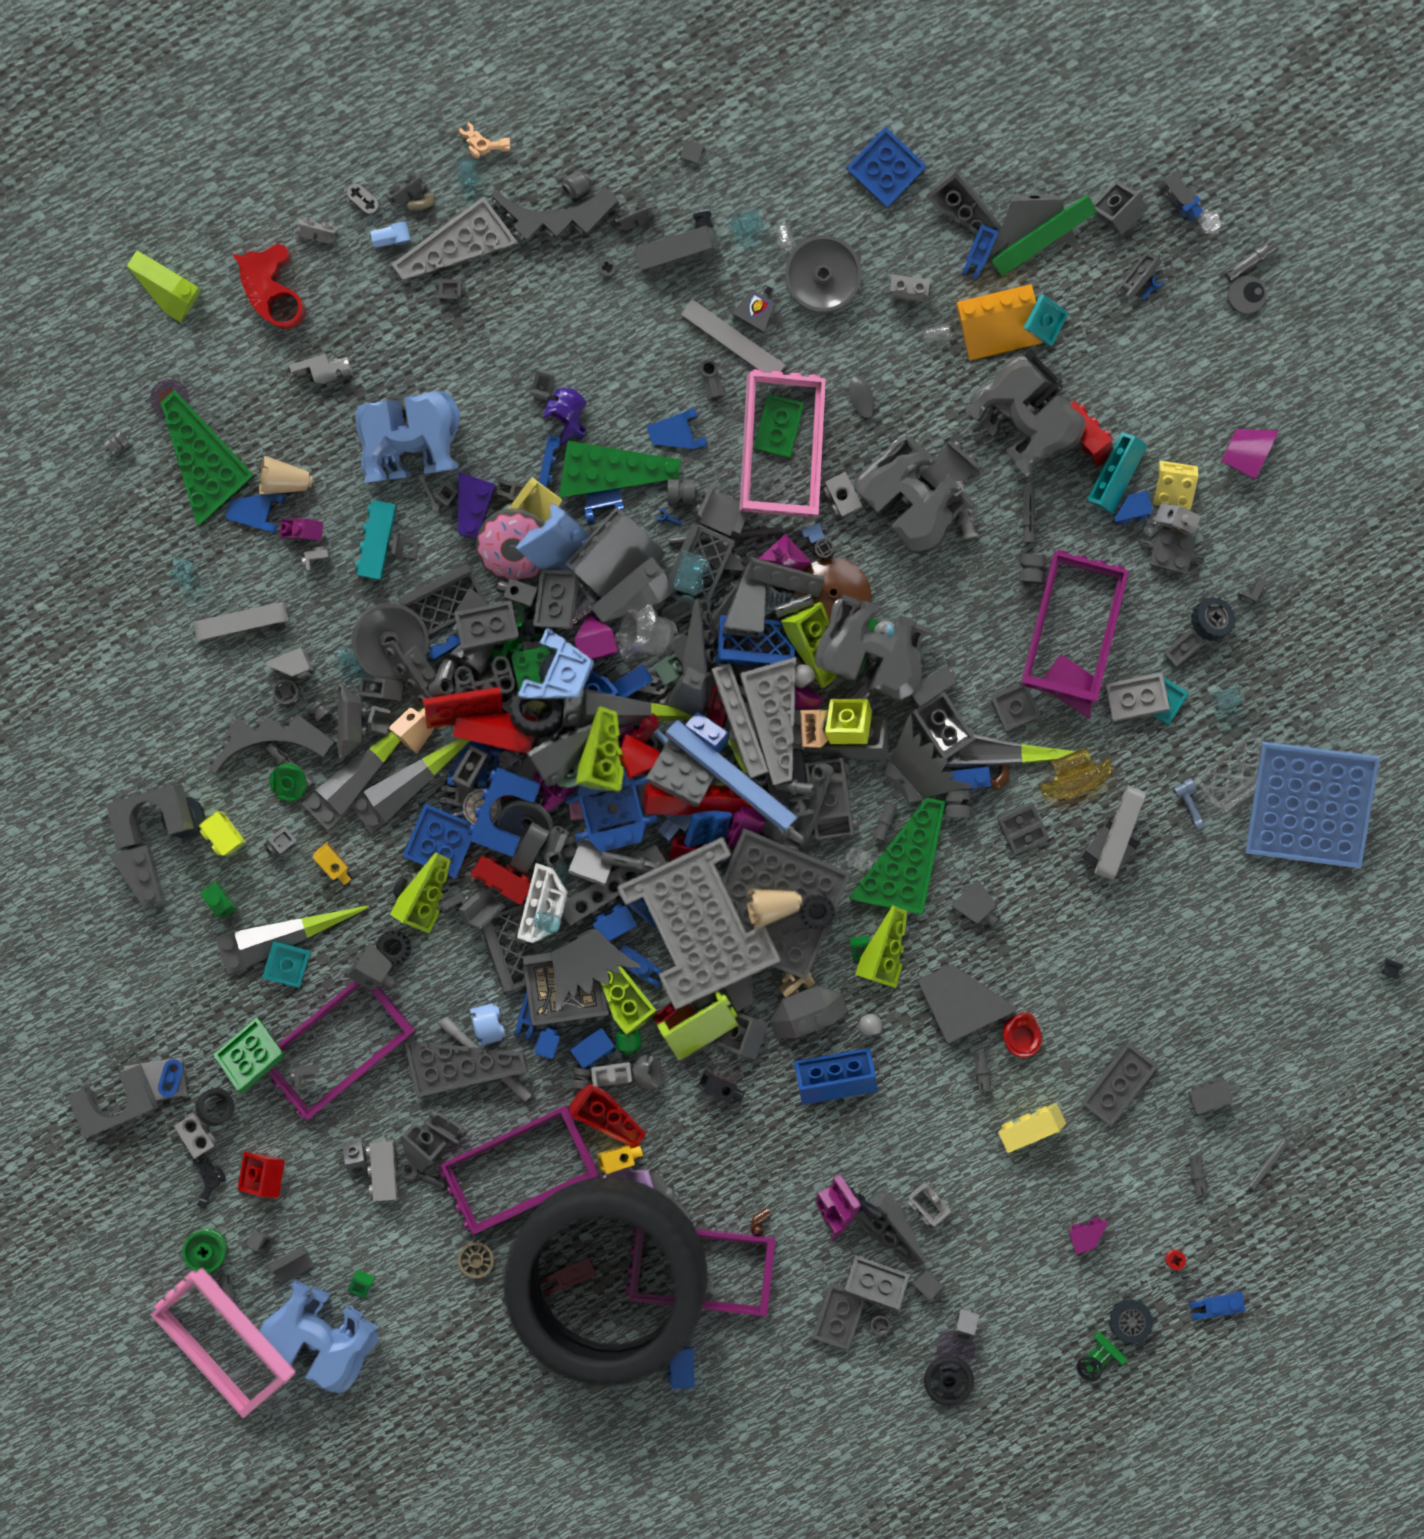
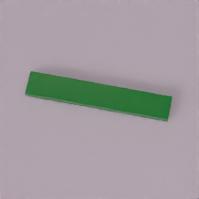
M1084 196L992 258L993 265L1000 276H1004L1097 213V210L1089 196Z

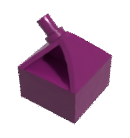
M786 534L758 558L799 571H804L811 564V561Z
M589 611L585 615L584 622L574 639L577 650L592 661L619 654L612 629L595 619L591 611Z

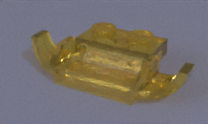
M1087 747L1051 761L1056 776L1052 778L1053 783H1040L1038 785L1041 793L1048 797L1071 798L1101 786L1100 783L1109 776L1112 770L1110 757H1106L1103 763L1097 765L1096 762L1092 763Z

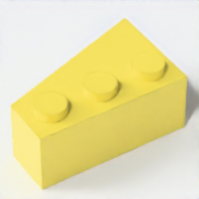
M1057 1103L1048 1107L1044 1106L1031 1115L1029 1113L1025 1114L1014 1123L1012 1121L1004 1123L1002 1125L1003 1128L998 1133L1007 1153H1010L1059 1132L1066 1122Z

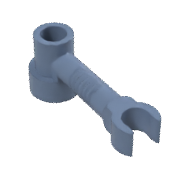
M1190 778L1184 781V784L1174 789L1179 798L1183 797L1197 830L1205 828V825L1191 798V795L1196 793L1197 789Z

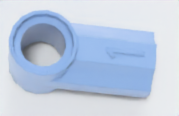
M398 222L390 225L388 228L371 231L374 248L392 244L402 245L411 242L407 222Z

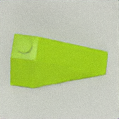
M819 602L813 606L798 610V613L792 612L781 622L789 640L805 664L814 670L815 679L821 688H825L837 676L821 670L815 663V654L819 641L828 628L827 626L830 625L822 602Z
M617 965L621 973H615L607 969L609 984L601 982L615 1022L627 1035L646 1024L657 1014V1011L623 968Z

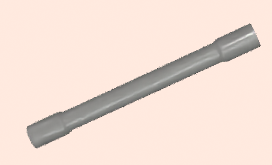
M448 1017L439 1025L463 1046L480 1048ZM512 1076L500 1078L524 1102L532 1095L525 1086L516 1081Z

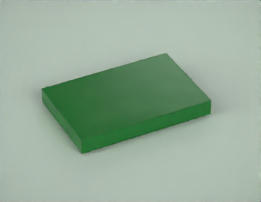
M767 394L753 450L790 459L804 403Z

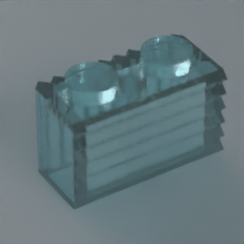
M683 550L672 587L675 590L697 595L698 591H701L703 588V573H707L709 568L708 558Z

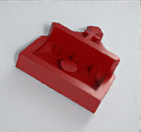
M626 734L620 747L622 753L620 755V762L625 766L627 770L626 775L629 779L639 774L646 775L652 770L660 751Z

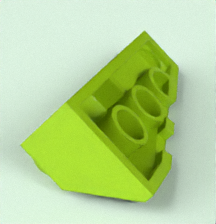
M137 250L127 265L128 269L167 315L182 323L200 295L201 290L196 285Z
M598 707L579 764L576 784L596 790L621 791L624 771L620 762V755L622 753L618 745L619 728L617 712Z
M435 853L398 897L390 915L404 924L430 934L439 915L438 904L439 900H442L443 897L441 892L442 886L446 882L451 859Z
M896 906L891 907L863 952L855 975L896 988L902 970L900 953L904 950L901 941L906 929L907 910Z

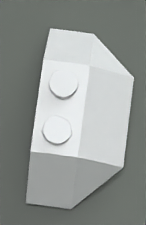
M536 863L517 938L535 943L558 930L567 891L553 868Z

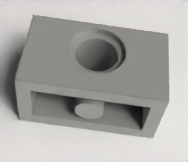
M846 472L824 483L826 487L823 490L827 498H832L834 504L831 506L836 515L839 514L842 518L862 508V504ZM844 491L847 494V498L843 501L838 500L836 497L837 492Z

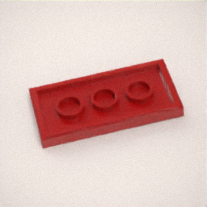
M500 687L423 699L427 729L455 725L457 717L503 714Z

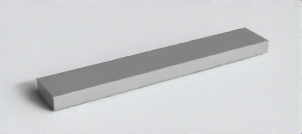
M691 299L681 313L682 317L757 370H764V373H771L772 371L781 372L785 367V364L693 299Z
M730 663L711 669L749 778L768 773Z

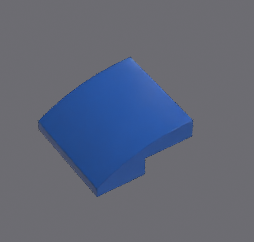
M720 811L692 814L684 843L689 848L703 843L707 845L722 837L725 841L732 814Z

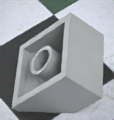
M301 647L265 662L266 666L295 678H300V680L311 676L310 672L314 671L306 650Z

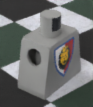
M1161 503L1154 521L1181 534L1189 535L1195 533L1200 515L1180 506Z

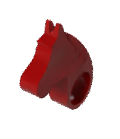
M275 244L260 253L249 250L244 256L233 254L234 259L239 263L240 279L244 291L258 314L270 324L282 330H291L298 327L306 314L303 300L294 291L275 282L280 273V267L287 265L291 260L290 251L284 245ZM284 296L294 297L298 303L296 316L284 323L275 321L271 308L275 303L274 300Z

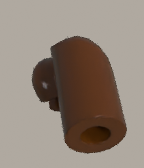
M1009 764L999 765V776L996 779L990 780V787L992 789L999 790L1009 781Z
M767 1207L752 1218L750 1230L755 1236H760L763 1233L762 1221L771 1216V1212Z

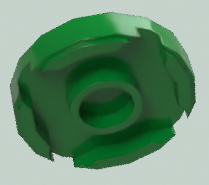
M290 763L281 764L270 774V788L277 794L279 799L287 802L295 801L305 793L307 779L303 771L296 765Z

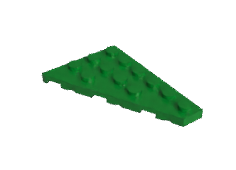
M174 390L161 402V406L196 523L200 526L254 475Z
M926 798L851 893L850 900L889 908L896 906L909 912L923 914L945 801Z

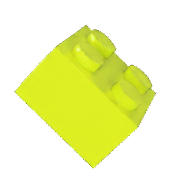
M830 699L825 730L830 744H868L872 709L868 699Z
M217 811L199 825L202 828L200 833L206 840H211L214 844L211 847L217 855L229 856L246 843L224 812Z

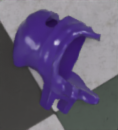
M559 388L553 395L555 401H548L543 417L548 419L550 416H553L564 423L560 444L565 445L570 438L574 437L582 440L585 436L586 428L578 420L587 402L575 389Z

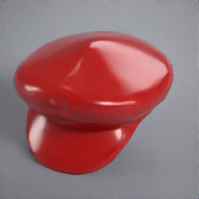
M1020 1013L1005 1022L1003 1027L1004 1043L1012 1055L1019 1058H1027L1039 1051L1042 1044V1034L1037 1020L1032 1014Z

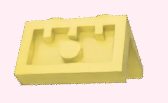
M1159 461V477L1153 504L1158 506L1161 503L1170 504L1191 510L1198 481V467Z
M532 477L509 509L529 511L546 523L551 517L550 506L555 504L558 507L562 499Z

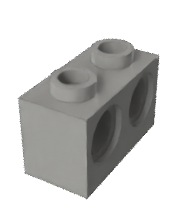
M196 1112L174 1125L194 1159L217 1145L214 1133L206 1129L205 1124L200 1121ZM189 1121L195 1122V1131L188 1129L187 1124ZM199 1137L206 1140L207 1144L205 1147L198 1145Z

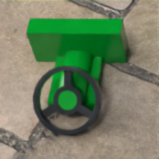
M1099 1331L1093 1335L1099 1344L1087 1356L1080 1358L1076 1365L1078 1374L1088 1381L1100 1379L1103 1374V1367L1113 1357L1122 1365L1128 1360ZM1080 1366L1084 1367L1085 1371L1091 1374V1377L1086 1376L1081 1371ZM1095 1371L1097 1373L1100 1371V1375L1095 1377Z

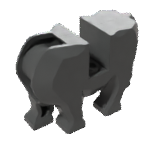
M1017 356L1002 367L991 384L976 391L970 399L971 404L966 405L964 408L979 422L990 408L987 418L981 424L994 437L999 435L1001 422L1005 418L1012 419L1015 428L1023 437L1015 442L1012 447L1008 448L1006 452L1015 460V465L1023 474L1030 478L1033 475L1035 464L1046 456H1054L1076 447L1083 436L1086 421L1065 398L1059 395L1041 411L1034 405L1032 406L1052 384L1025 356Z
M910 435L907 439L905 437L896 439L882 457L868 465L857 477L854 488L880 517L902 498V501L909 509L891 527L912 553L922 554L937 549L942 544L951 526V522L960 511L973 509L976 505L963 491L960 492L962 490L961 487L949 474L934 491L917 479L916 474L920 471L919 467L933 465L936 461ZM960 492L958 496H953L950 499L952 494Z
M842 595L841 599H838L832 606L830 625L819 641L815 654L817 667L850 681L855 680L863 657L872 661L877 660L866 688L880 692L895 700H901L909 696L921 682V656L919 654L921 640L931 634L932 629L917 624V621L898 615L897 624L894 626V632L891 637L883 633L871 632L867 627L868 621L872 616L879 613L882 607L863 601L860 610L853 614L861 601Z

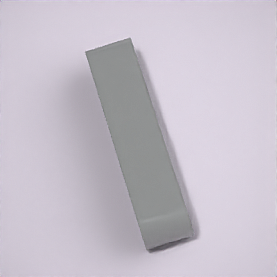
M285 602L199 620L193 622L197 641H205L285 623L289 619Z
M1127 785L1096 866V875L1114 880L1146 792Z

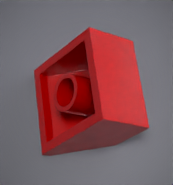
M244 1152L237 1190L259 1197L279 1198L285 1160L269 1155Z

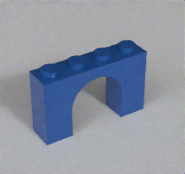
M497 767L496 771H491L488 779L491 785L489 789L485 788L481 798L484 799L483 806H478L474 816L478 819L475 825L471 824L468 835H471L470 841L513 857L520 836L498 828L491 820L490 807L497 798L504 795H513L534 803L541 783Z

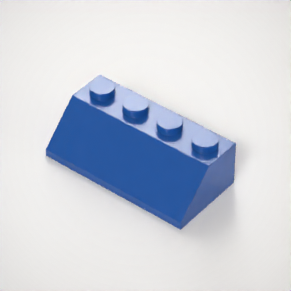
M870 1048L794 1061L802 1105L878 1092Z

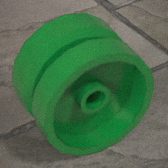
M203 1228L197 1230L186 1239L183 1245L182 1256L185 1264L191 1270L198 1272L203 1268L206 1273H209L225 1261L228 1255V1244L226 1238L219 1231ZM203 1247L205 1248V1250H208L209 1252L204 1253Z

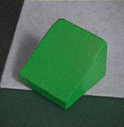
M869 936L850 938L853 961L860 960L870 943Z
M357 1270L347 1291L365 1299L374 1281V1277Z

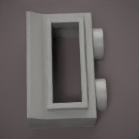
M892 275L889 298L926 302L930 280Z
M629 1062L591 1068L593 1085L596 1087L633 1082Z
M925 1181L908 1195L910 1199L908 1204L914 1211L919 1209L923 1214L921 1219L927 1225L931 1223L935 1227L951 1212ZM920 1191L940 1211L934 1218L915 1198Z

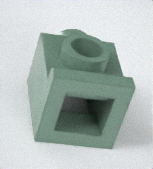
M676 653L654 665L665 685L669 683L675 685L683 675L680 663L674 659L677 657Z

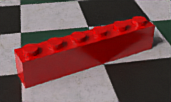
M646 784L643 798L645 814L692 815L700 812L720 811L729 812L734 816L740 806L755 809L728 786L710 785L698 807L651 784Z

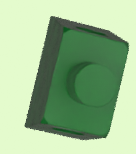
M218 879L201 890L200 895L216 917L223 920L239 909Z

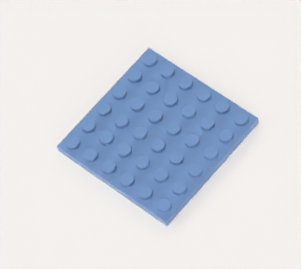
M1262 742L1245 853L1361 868L1380 760L1379 756Z

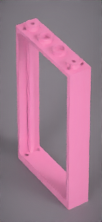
M754 369L747 375L739 511L811 518L819 515L825 378H820L819 375L804 377L800 373L783 375V372L780 371L764 373V370ZM756 382L815 388L809 506L750 501Z
M203 1268L197 1273L193 1270L185 1277L187 1282L182 1280L174 1287L177 1290L176 1292L172 1289L164 1297L166 1301L161 1299L154 1306L156 1310L151 1316L241 1417L244 1418L283 1385L295 1371ZM194 1285L277 1376L272 1383L251 1401L168 1310Z

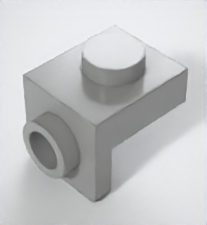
M315 547L313 551L304 552L305 557H302L303 569L306 568L308 573L312 572L311 561L330 559L329 550H324V547Z

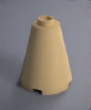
M264 456L260 473L262 484H259V494L307 491V487H311L312 476H309V471Z
M747 891V898L750 897L747 909L751 923L756 924L754 928L763 927L797 912L800 906H802L801 896L793 891Z

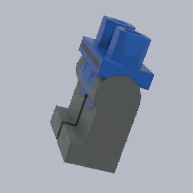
M1178 168L1165 178L1158 187L1174 208L1179 210L1177 214L1180 217L1185 215L1192 222L1203 212L1198 204L1201 199L1198 195L1195 197L1194 192L1181 181L1180 178L1183 173Z

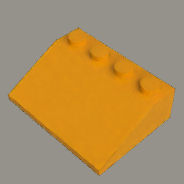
M1032 284L957 302L956 310L969 361L1043 343L1023 329L1036 304Z

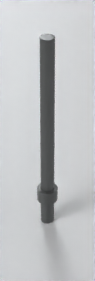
M761 526L760 529L742 530L738 538L757 536L766 538L768 535L783 534V526L770 528ZM701 534V542L712 541L709 534ZM686 536L670 537L669 545L683 544Z

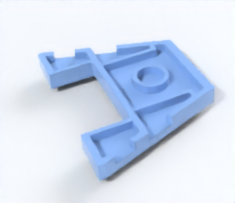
M546 628L540 642L541 645L558 651L544 684L540 685L524 680L518 696L522 699L579 698L593 666V661L567 643L550 628Z

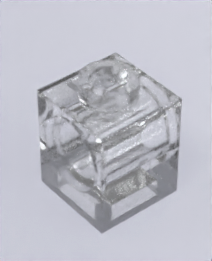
M854 844L843 860L863 873L865 870L869 871L874 863L871 854Z

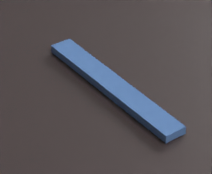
M677 720L666 731L665 736L783 832L795 821L797 817L680 721Z

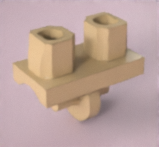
M784 971L786 975L781 979L783 984L778 988L785 997H789L799 993L797 988L801 984L808 989L815 982L811 977L810 971L806 980Z

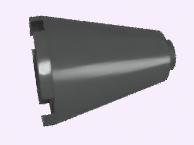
M460 644L451 652V659L459 667H469L473 676L481 677L484 674L495 644L462 651Z

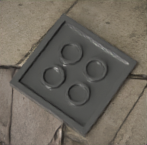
M669 739L650 771L646 782L698 807L715 776Z

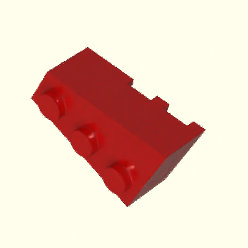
M1073 401L1070 405L1086 421L1085 430L1079 444L1083 447L1082 451L1085 454L1088 453L1094 459V465L1098 468L1111 454L1113 438L1107 430L1103 431L1099 427L1100 423L1095 417H1089L1087 409L1082 404L1078 405Z
M490 854L488 857L481 856L470 876L477 878L485 883V885L492 887L504 896L522 905L528 896L532 879L523 874L519 877L514 874L515 869L506 864L504 867L499 865V860Z

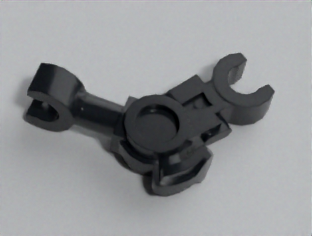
M203 1153L201 1154L204 1159L203 1163L200 1164L196 1159L193 1160V1164L196 1167H200L199 1173L204 1180L205 1189L197 1203V1206L201 1208L206 1207L212 1190H215L221 1181H226L224 1172L217 1168L216 1170L219 1173L217 1174L212 1163L208 1165V1157Z

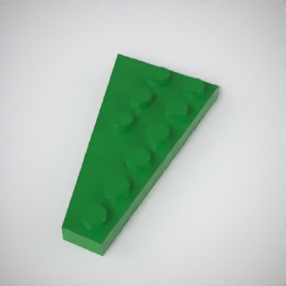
M567 441L559 497L678 479L681 459Z

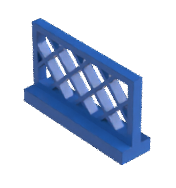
M719 616L716 663L764 667L794 658L795 647L791 641L790 643L787 641L788 637L785 639L778 631L783 627L781 621L764 620V625H769L773 632L767 637L762 633L761 637L764 640L756 645L750 637H745L739 643L729 634H725L726 636L723 638L721 631L727 616ZM775 633L782 640L777 647L769 640ZM727 638L735 645L731 650L723 649V641ZM746 639L754 647L750 652L744 651L740 646ZM766 641L773 650L770 653H763L759 646ZM785 644L789 648V655H782L778 648Z

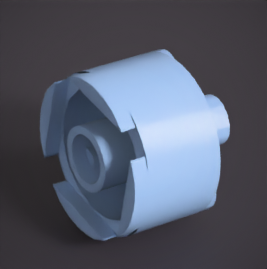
M491 1003L470 1009V1013H474L471 1019L476 1037L481 1039L478 1042L479 1046L502 1041V1037H505L503 1025L499 1024L497 1018H501L498 1006H493Z

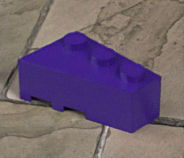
M459 472L458 533L477 540L479 529L485 521L496 485Z

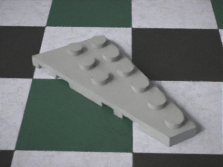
M482 197L391 265L402 280L405 281L516 245L518 242L485 197Z
M796 657L740 673L772 785L792 780Z

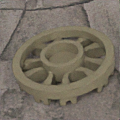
M481 1242L468 1243L461 1249L458 1255L460 1270L470 1278L486 1276L494 1264V1256L491 1249ZM473 1245H478L477 1252L472 1250ZM481 1247H484L485 1249L482 1254L479 1253ZM466 1248H468L472 1252L471 1255H469L468 1252L465 1250ZM488 1251L490 1257L484 1258L483 1254ZM462 1254L467 1255L468 1260H461ZM484 1260H486V1261H491L490 1264H486V1263H483V1262H484ZM466 1262L469 1263L468 1266H465V1267L462 1266V1264H464V1263H466ZM482 1265H485L488 1268V1270L484 1273L481 1270ZM468 1267H473L472 1274L466 1271ZM475 1268H479V1275H476Z

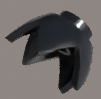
M530 608L523 621L524 631L522 633L529 641L540 642L546 630L533 626L534 618L531 619L533 610Z

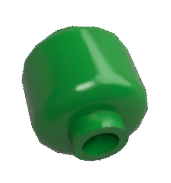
M622 1029L616 1032L617 1049L625 1055L637 1053V1050L641 1048L640 1031L636 1029L626 1035Z

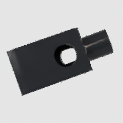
M706 1069L697 1086L703 1092L728 1103L732 1099L741 1102L745 1094L744 1091L737 1089L738 1085L733 1081Z

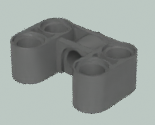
M502 655L495 657L492 662L495 676L483 681H474L469 667H458L455 672V680L459 693H463L466 689L479 691L500 687L501 694L511 692L514 689L515 683L508 659ZM498 660L506 662V667L503 670L496 668L495 663ZM461 670H465L469 673V677L466 680H461L458 677V673ZM507 678L511 680V686L503 688L500 685L502 679Z

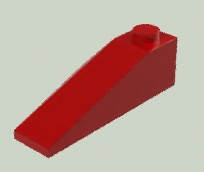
M510 713L457 717L452 735L453 737L522 754H528L531 751L534 735L526 736L524 735L525 733H520L517 727L512 725ZM521 713L522 717L526 720L536 722V717Z
M592 1084L578 1091L569 1105L571 1117L632 1148L638 1147L646 1135V1132L606 1091Z

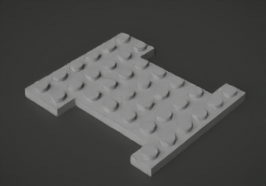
M723 837L617 887L625 904L641 897L645 899L676 965L659 973L675 1009L781 961L765 926L746 933L714 863L731 855Z

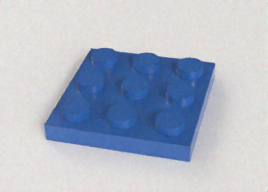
M885 127L846 167V170L879 202L888 208L926 169L927 165Z
M425 803L403 857L425 866L435 853L451 859L448 876L456 879L472 842L470 841L471 835H468L472 823Z

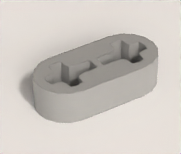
M352 184L348 187L347 195L354 204L368 215L377 213L379 203L374 196L359 184ZM353 189H360L359 193L362 196L361 199L358 196L352 197ZM365 199L369 203L374 202L373 205L375 208L373 210L371 208H369L368 210L366 209L367 205L366 203H364Z
M651 676L653 681L648 686L645 685L638 690L661 695L666 692L667 685L663 683L660 677ZM658 681H662L664 689H660V692H658L656 687L650 686L651 683L657 684Z

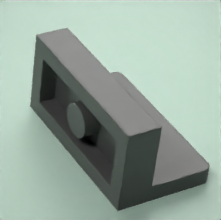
M483 886L459 908L464 924L482 929L505 906L504 903L493 899L489 887Z
M303 1245L270 1263L268 1268L271 1273H275L279 1283L282 1284L313 1267L314 1263Z

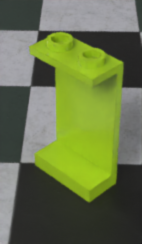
M718 990L714 991L719 1000L718 1002L669 1030L665 1022L657 1025L679 1061L738 1026L735 1019L738 1015L733 1007L728 1008L730 1002L725 994L721 996Z

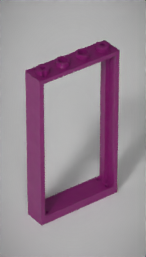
M1054 551L1020 686L1095 705L1098 700L1129 570L1120 565H1107L1102 560L1091 561L1083 555L1073 556L1069 555L1067 551ZM1059 563L1118 578L1090 692L1031 676Z
M353 981L278 1044L282 1051L357 990L361 984ZM379 986L370 991L403 1031L311 1108L305 1104L275 1066L267 1072L273 1078L271 1080L272 1084L277 1089H282L285 1093L283 1095L289 1104L293 1103L297 1109L295 1111L302 1119H310L416 1031Z
M567 1105L441 1163V1168L439 1169L442 1178H447L450 1185L447 1188L451 1197L455 1196L458 1202L455 1205L459 1214H463L466 1219L464 1225L467 1231H471L473 1235L542 1203L553 1193L567 1185L599 1176V1172L573 1117H571ZM563 1116L588 1172L477 1223L452 1167Z
M633 1226L632 1238H636L635 1246L631 1245L630 1257H634L633 1265L629 1264L628 1276H631V1284H627L626 1295L629 1296V1301L674 1306V1296L638 1292L644 1231ZM695 1228L700 1238L767 1245L760 1306L704 1300L702 1309L767 1316L775 1237Z

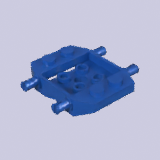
M623 767L624 774L621 787L627 786V789L591 797L590 795L608 790L590 789L580 785L577 794L566 796V800L573 799L566 801L567 804L580 802L587 828L586 832L575 834V838L580 837L576 841L588 839L600 852L642 842L647 825L659 822L657 814L645 816L640 801L638 788L639 786L649 784L641 782L645 781L647 776L639 779L635 777L629 779L626 775L627 770ZM611 803L618 806L616 814H611L608 810ZM634 820H635V822H636V823H634V824H630V825H626V826H622V827H618V828H614V829H610V830H606V831H602V832L599 831V829H602V828H606V827H610V826H614V825H618V824H622V823H626V822H630V821H634Z

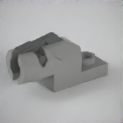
M323 354L289 365L293 375L303 376L308 374V370H311L314 382L316 384H326L328 387L345 381L353 375L347 357L332 359V362H329L328 356Z

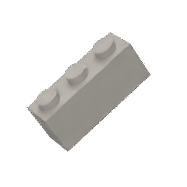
M394 1140L370 1142L369 1147L366 1148L367 1158H370L371 1166H368V1177H372V1185H369V1195L373 1197V1201L397 1200L398 1189Z

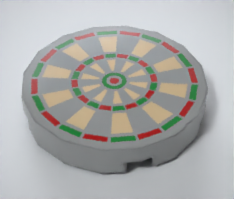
M483 788L470 792L463 804V812L466 819L474 825L478 819L474 817L478 806L482 807L484 799H481L485 790ZM499 798L490 807V817L493 823L498 819L501 812Z

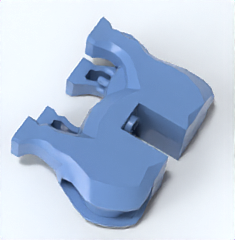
M444 391L405 397L404 401L408 425L405 426L401 400L360 405L356 410L355 421L359 440L363 447L361 469L365 475L364 483L387 480V475L381 465L382 463L389 471V480L411 477V472L404 467L400 459V455L404 452H423L424 474L458 469V464L450 457V444L455 438L460 420L459 409L452 397Z
M295 1279L291 1285L293 1289L292 1297L263 1323L260 1333L289 1365L295 1360L304 1342L307 1343L306 1346L311 1350L316 1351L318 1349L320 1352L305 1379L332 1393L340 1394L346 1392L358 1377L364 1357L378 1341V1332H376L378 1326L364 1318L361 1319L363 1314L347 1305L344 1310V1324L339 1329L332 1328L326 1321L317 1317V1313L323 1308L324 1302L327 1301L330 1295L315 1286L311 1289ZM310 1291V1299L308 1300L307 1294Z

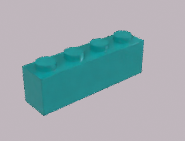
M1121 432L1087 500L1097 508L1113 514L1147 445L1136 436Z
M373 500L372 504L368 505L367 515H369L368 523L364 524L363 534L366 535L364 542L361 541L359 553H362L361 559L357 560L355 571L358 572L357 575L360 577L382 581L397 509L395 504Z

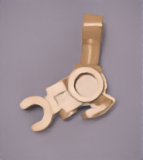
M469 122L467 123L468 132L463 131L462 128L459 129L460 136L467 138L466 142L471 145L468 147L469 154L476 159L493 149H500V151L504 152L510 151L509 138L490 142L483 138L477 130L474 132L473 125Z

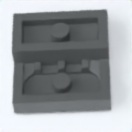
M1032 802L997 818L1014 855L1049 840L1045 827Z

